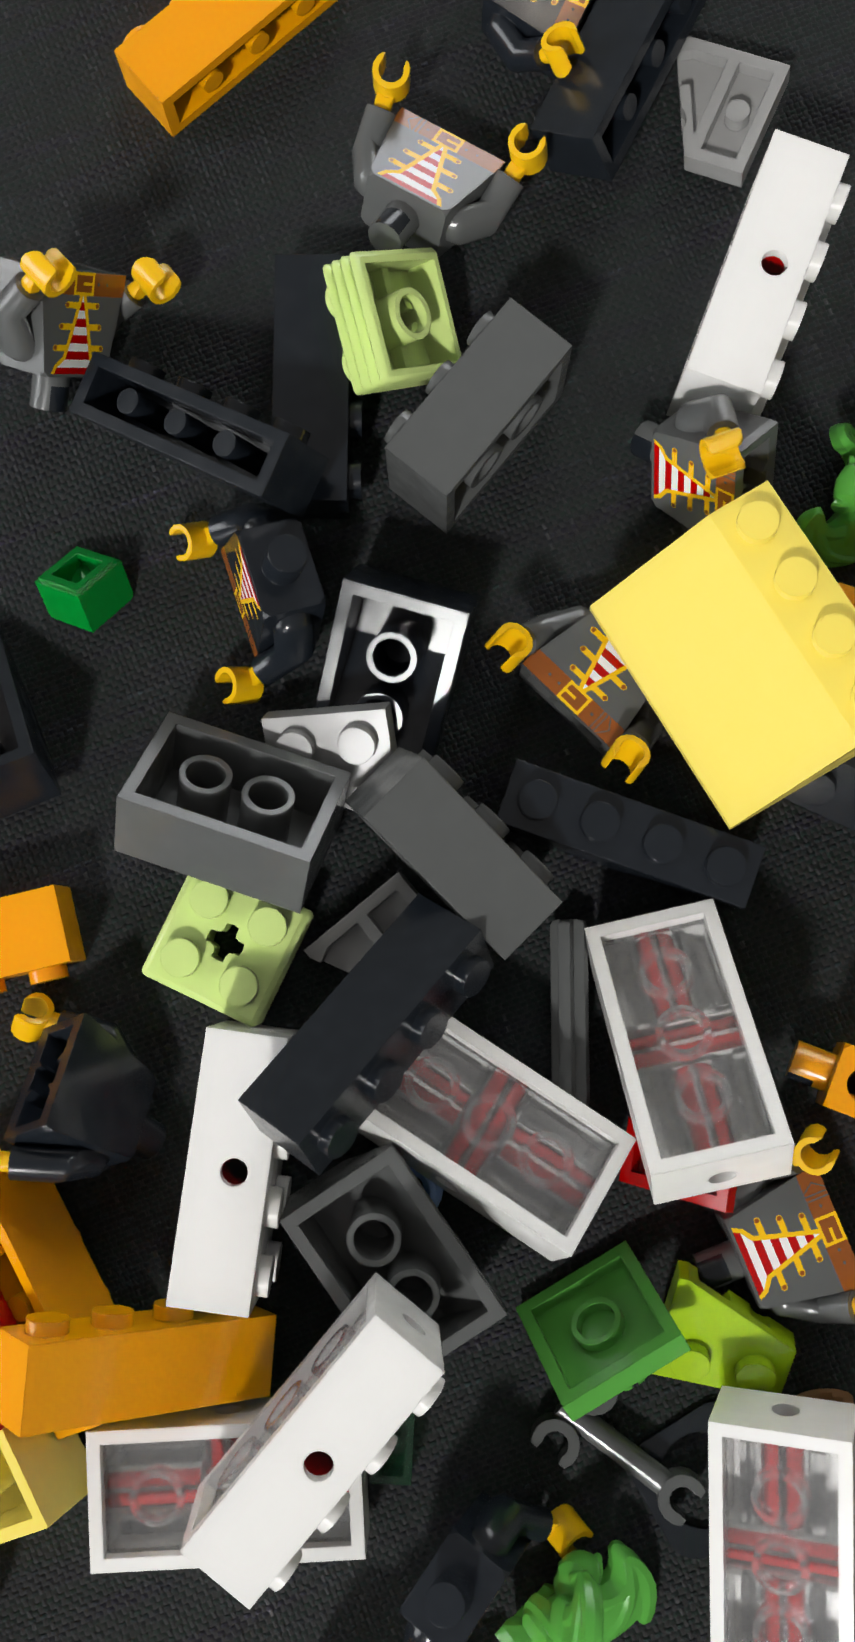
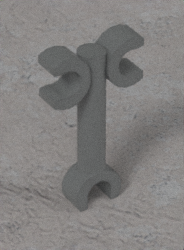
M618 1395L574 1422L563 1409L560 1401L554 1412L545 1413L536 1419L530 1434L531 1443L534 1446L538 1447L544 1437L552 1431L564 1434L567 1442L558 1454V1464L565 1469L572 1465L579 1455V1435H581L655 1492L660 1512L673 1525L682 1527L686 1518L683 1510L670 1501L671 1493L676 1488L686 1487L702 1498L706 1492L698 1474L690 1468L677 1466L667 1469L598 1416L612 1409Z

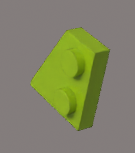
M678 1260L664 1305L691 1350L652 1374L720 1389L723 1385L782 1393L796 1355L793 1332L772 1318L755 1313L747 1301L731 1290L720 1295L699 1280L697 1267L687 1261Z

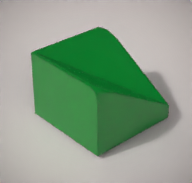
M78 546L35 581L46 609L52 618L92 633L131 601L133 597V591L121 560Z

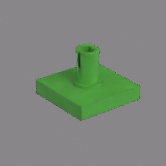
M626 1240L515 1307L563 1409L573 1422L621 1392L633 1389L634 1384L638 1383L640 1385L647 1376L691 1350Z

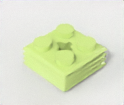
M433 248L351 252L349 256H342L340 260H333L332 264H325L323 266V274L327 286L325 301L328 310L335 317L343 348L342 368L346 377L351 381L356 395L428 385L431 377L445 361L450 360L455 364L461 357L437 252Z
M187 876L142 967V973L250 1027H255L264 1021L314 916L313 912L303 907L299 914ZM232 925H235L239 929L236 939L244 944L243 951L240 954L229 953L223 959L218 955L220 946L214 942L217 931L228 932Z

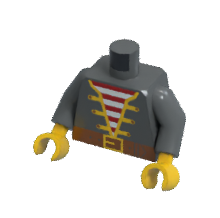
M386 52L380 53L375 58L372 66L376 98L373 105L366 104L352 149L354 187L364 197L361 218L366 225L370 226L368 237L371 244L376 250L403 249L404 246L409 248L431 247L437 252L438 258H440L454 245L460 246L490 237L498 230L524 187L519 184L523 176L539 173L545 167L548 160L546 137L544 136L533 152H519L528 139L529 130L527 123L516 125L508 136L511 161L503 172L505 161L403 107L396 115L392 113L393 103L403 100L410 90V66L406 60L401 78L395 82H387L381 78L386 67Z
M57 248L49 249L45 255L40 251H31L25 253L22 258L0 256V362L3 365L32 373L29 401L31 407L50 412H67L70 378L84 376L94 351L110 357L113 339L121 324L145 305L144 296L147 295L154 304H163L173 299L179 292L181 281L168 264H158L155 259L149 257L139 258L132 266L131 275L134 281L131 282L126 280V275L81 263L70 262Z
M716 394L684 403L676 413L661 424L650 420L643 422L636 429L630 448L634 456L652 464L651 499L655 506L690 530L709 514L768 480L773 487L778 422L735 410L730 397L725 394Z
M579 605L540 614L522 624L513 622L503 624L485 643L487 650L494 645H500L509 652L511 657L501 666L502 671L505 673L512 672L526 656H529L522 663L519 676L604 756L601 760L602 767L606 769L613 759L621 760L627 764L630 769V775L625 782L632 784L649 763L650 751L662 733L663 724L590 609Z
M811 1124L804 1130L798 1143L794 1142L791 1174L737 1186L733 1213L714 1210L725 1241L692 1254L695 1266L698 1268L702 1282L713 1290L741 1279L748 1295L757 1306L769 1309L774 1315L819 1324L855 1325V1256L821 1175L832 1170L840 1150L836 1149L828 1154L815 1152L810 1147V1144L821 1140L827 1129L820 1124Z

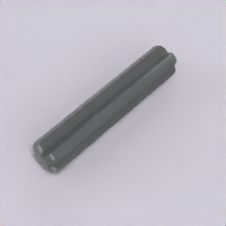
M557 919L550 924L552 1083L586 1106H589L588 949L584 930L588 925L586 921L581 919Z

